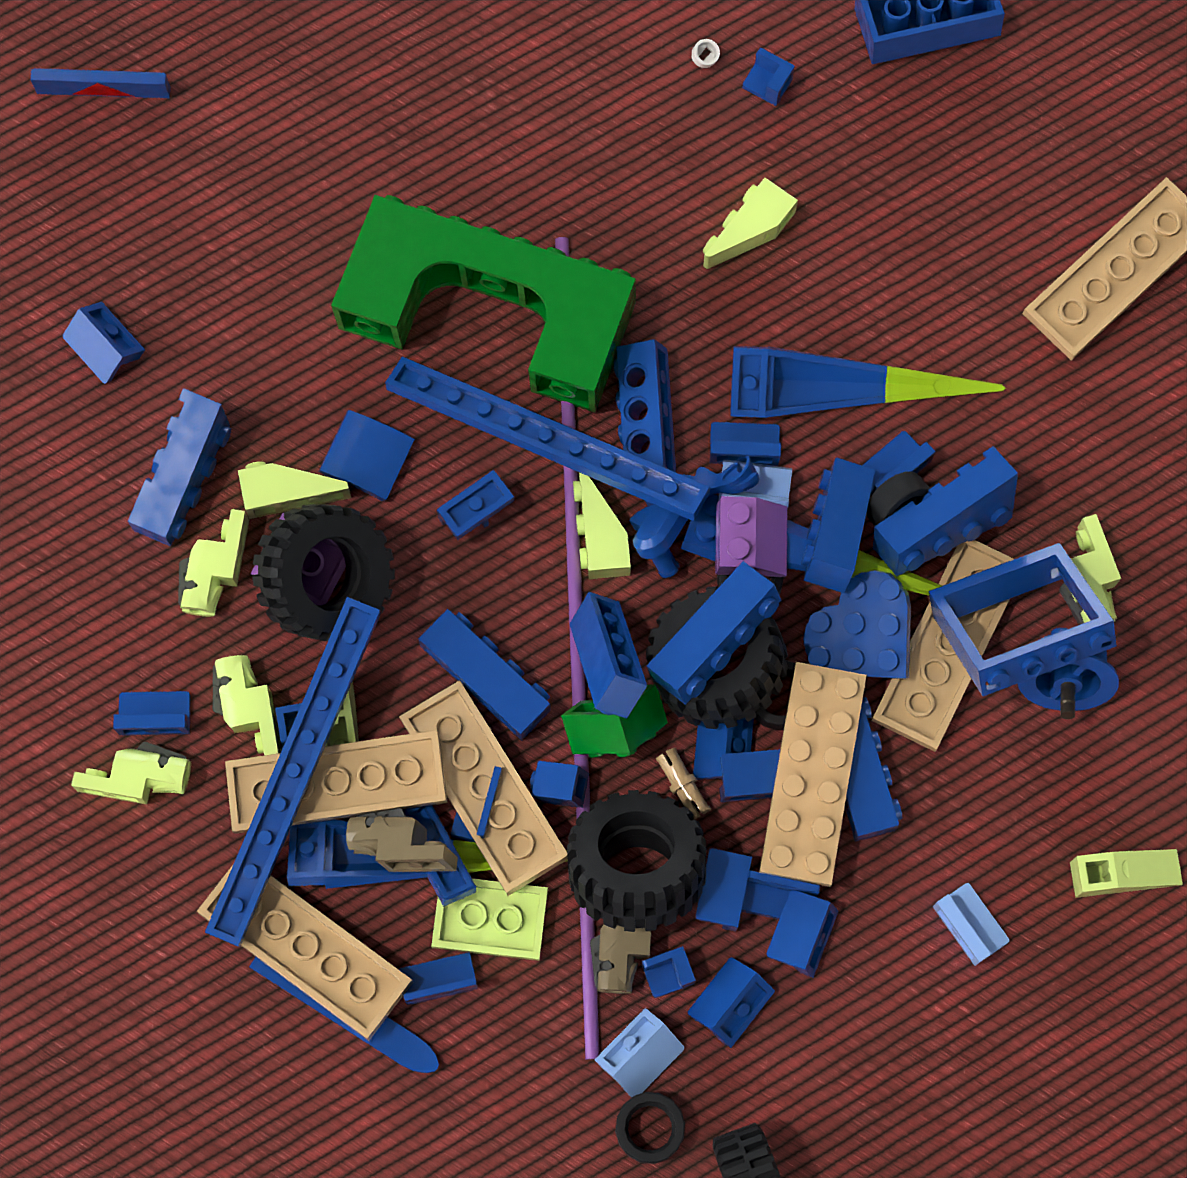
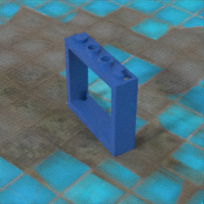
M1060 543L929 591L933 617L982 697L1117 646L1114 620ZM1062 579L1091 620L984 660L958 618Z

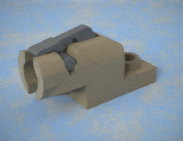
M401 808L350 817L347 823L346 841L348 849L354 850L353 854L376 856L375 860L389 872L457 870L458 857L446 847V844L439 841H427V829L416 819L407 817Z
M603 924L600 935L590 940L594 983L598 992L613 994L632 993V984L638 962H635V959H649L651 931H645V928H635V932L624 931L622 926H616V929H613Z

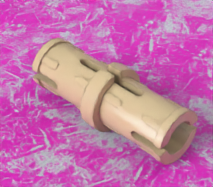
M671 748L666 753L672 765L663 753L656 758V761L659 762L671 783L669 787L673 794L677 793L683 806L694 814L695 820L701 816L694 803H696L703 814H706L711 808L707 805L695 784L697 781L694 774H689L677 753V749Z

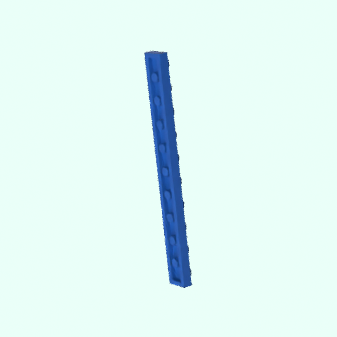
M401 357L385 382L388 391L689 520H695L710 494L709 486L405 357Z
M346 598L205 933L233 945L241 946L381 615L379 609L352 598Z

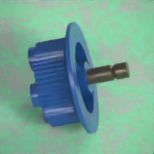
M1067 628L1053 629L1051 634L1044 636V638L1067 630ZM1107 650L1020 682L1018 683V688L1029 701L1048 709L1059 710L1061 718L1069 720L1075 717V711L1094 708L1110 700L1118 690L1119 676L1115 668L1107 662Z

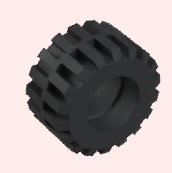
M756 1123L713 1138L712 1147L723 1178H781L764 1132Z

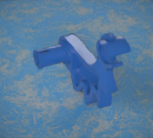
M746 456L747 461L744 469H742L739 462H735L718 474L705 467H699L695 476L681 474L709 486V496L716 493H741L756 486L760 480L749 456ZM645 501L648 507L635 513L629 520L634 530L637 531L633 538V546L641 558L652 559L662 578H668L678 572V568H680L678 561H676L669 548L688 519Z

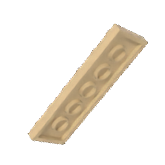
M1166 177L1030 303L1022 314L1072 361L1187 253V196Z
M976 540L966 541L956 547L939 585H947L1014 559ZM1010 599L958 618L981 656ZM929 602L910 641L909 678L891 679L871 721L936 752L971 677L935 621L931 602Z
M800 662L795 663L759 873L828 887L832 885L867 675Z
M460 680L399 716L409 734L433 730L439 732L446 795L508 896L568 860L565 848ZM495 766L501 767L502 774L489 815L485 837L481 838L477 835V830Z
M433 730L325 746L292 825L353 817L396 808L408 809L447 803L439 732ZM280 753L225 761L233 833L237 834L248 831Z
M232 867L197 910L198 914L207 921L211 919ZM270 875L241 946L369 1041L403 997V994L412 985V979Z

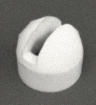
M710 39L698 41L692 49V60L701 68L713 66L720 56L718 45ZM705 48L709 49L711 53L704 60H701L699 58Z

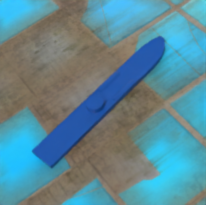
M257 957L254 958L249 966L398 1064L420 1073H431L438 1069L437 1056L430 1046L387 1017L368 1041Z

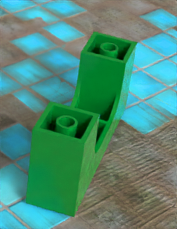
M374 195L331 304L338 329L403 350L422 300L437 288L459 286L519 305L537 313L545 323L528 368L531 392L560 402H569L576 407L596 413L617 356L616 347L621 345L636 304V278L631 277L630 273L622 269L613 268L611 271L599 267L595 261L588 258L577 260L568 257L557 248L548 247L543 249L534 246L531 241L522 237L512 239L502 236L498 230L491 227L483 226L480 229L471 226L466 220L457 216L446 218L437 215L434 210L426 206H417L415 208L404 204L401 199L391 195H386L385 198Z

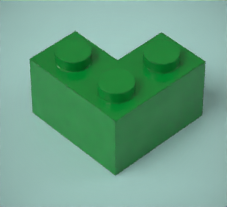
M647 684L646 689L627 718L614 714H603L598 709H595L593 700L580 701L561 715L572 754H588V757L591 758L604 754H616L618 757L632 755L637 752V747L645 741L653 739L656 736V732L668 723L661 697L655 684Z

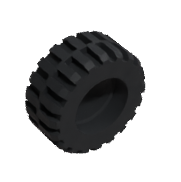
M302 505L301 509L293 508L285 512V520L276 519L269 526V529L272 531L270 536L262 535L258 543L259 546L263 547L261 554H255L253 565H258V574L252 575L253 586L260 587L261 592L256 597L261 606L269 607L266 615L273 622L280 623V628L298 634L301 637L328 641L347 597L379 609L381 614L385 610L382 603L384 599L390 600L393 591L388 588L390 579L395 580V569H390L389 561L394 560L392 549L384 547V543L387 542L385 534L382 530H373L376 527V523L368 516H361L360 511L336 505ZM324 539H331L337 544L344 556L346 565L345 579L340 591L332 600L324 605H315L304 590L302 567L312 547Z
M718 586L707 587L706 592L700 594L697 590L687 593L689 598L682 602L679 599L675 600L670 604L672 610L668 614L665 612L661 613L656 620L659 625L658 629H651L648 637L651 646L646 648V660L648 663L718 589ZM772 616L767 619L765 618L756 627L752 638L747 642V651L739 666L723 677L708 680L702 693L695 698H691L686 705L654 681L651 674L650 677L671 711L678 717H684L688 723L698 726L703 721L705 727L709 729L719 728V723H725L727 728L738 726L737 721L746 718L748 722L757 717L755 711L759 708L766 710L772 704L770 696L780 693L783 687L780 678L786 677L788 670L785 660L788 657L787 648Z
M628 790L626 795H619V792L608 795V800L604 802L600 799L590 805V812L584 811L576 819V825L570 830L568 836L569 844L567 845L570 888L574 892L578 905L581 908H586L587 915L596 921L602 918L604 925L616 929V926H622L624 931L635 932V928H645V931L656 930L657 925L662 923L666 927L676 922L678 914L683 917L691 911L692 903L699 901L702 895V886L706 882V839L703 837V829L700 823L694 820V814L685 806L679 808L678 801L668 796L666 799L660 798V793L648 791V794H639V790ZM633 847L655 850L668 859L657 870L645 874L623 873L606 863L613 854Z

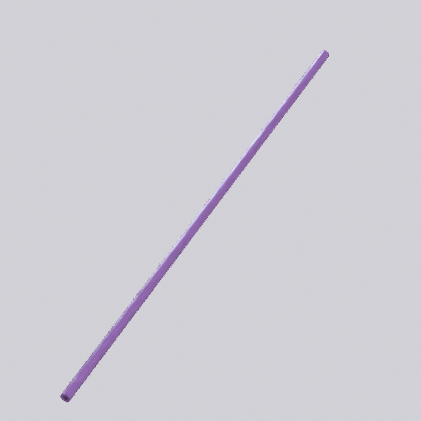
M566 237L556 238L555 248L563 251L569 257V239ZM561 401L562 424L576 430L575 406L569 402ZM563 466L570 624L582 604V577L579 554L580 535L578 536L576 522V515H579V502L574 501L573 481H578V472ZM569 625L573 707L578 702L586 700V682L584 670ZM574 754V765L580 766L589 773L588 754ZM589 778L583 808L576 807V819L582 812H590ZM580 907L585 1060L596 1059L600 1055L598 996L594 983L590 940L595 937V920L587 915L586 908Z

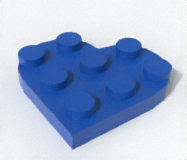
M879 570L862 572L851 578L845 592L840 595L838 605L824 607L820 611L814 612L809 618L803 638L809 663L821 667L867 675L866 677L909 678L911 604L908 591L903 588L901 582L895 579L891 573Z

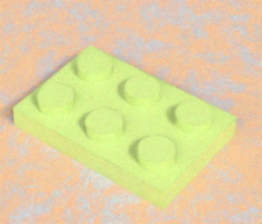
M472 879L476 885V893L443 907L440 899H437L432 948L540 961L548 887L526 885L508 896L498 881Z

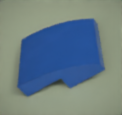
M348 410L318 472L330 478L346 481L349 487L354 486L383 502L387 499L415 439L379 421Z

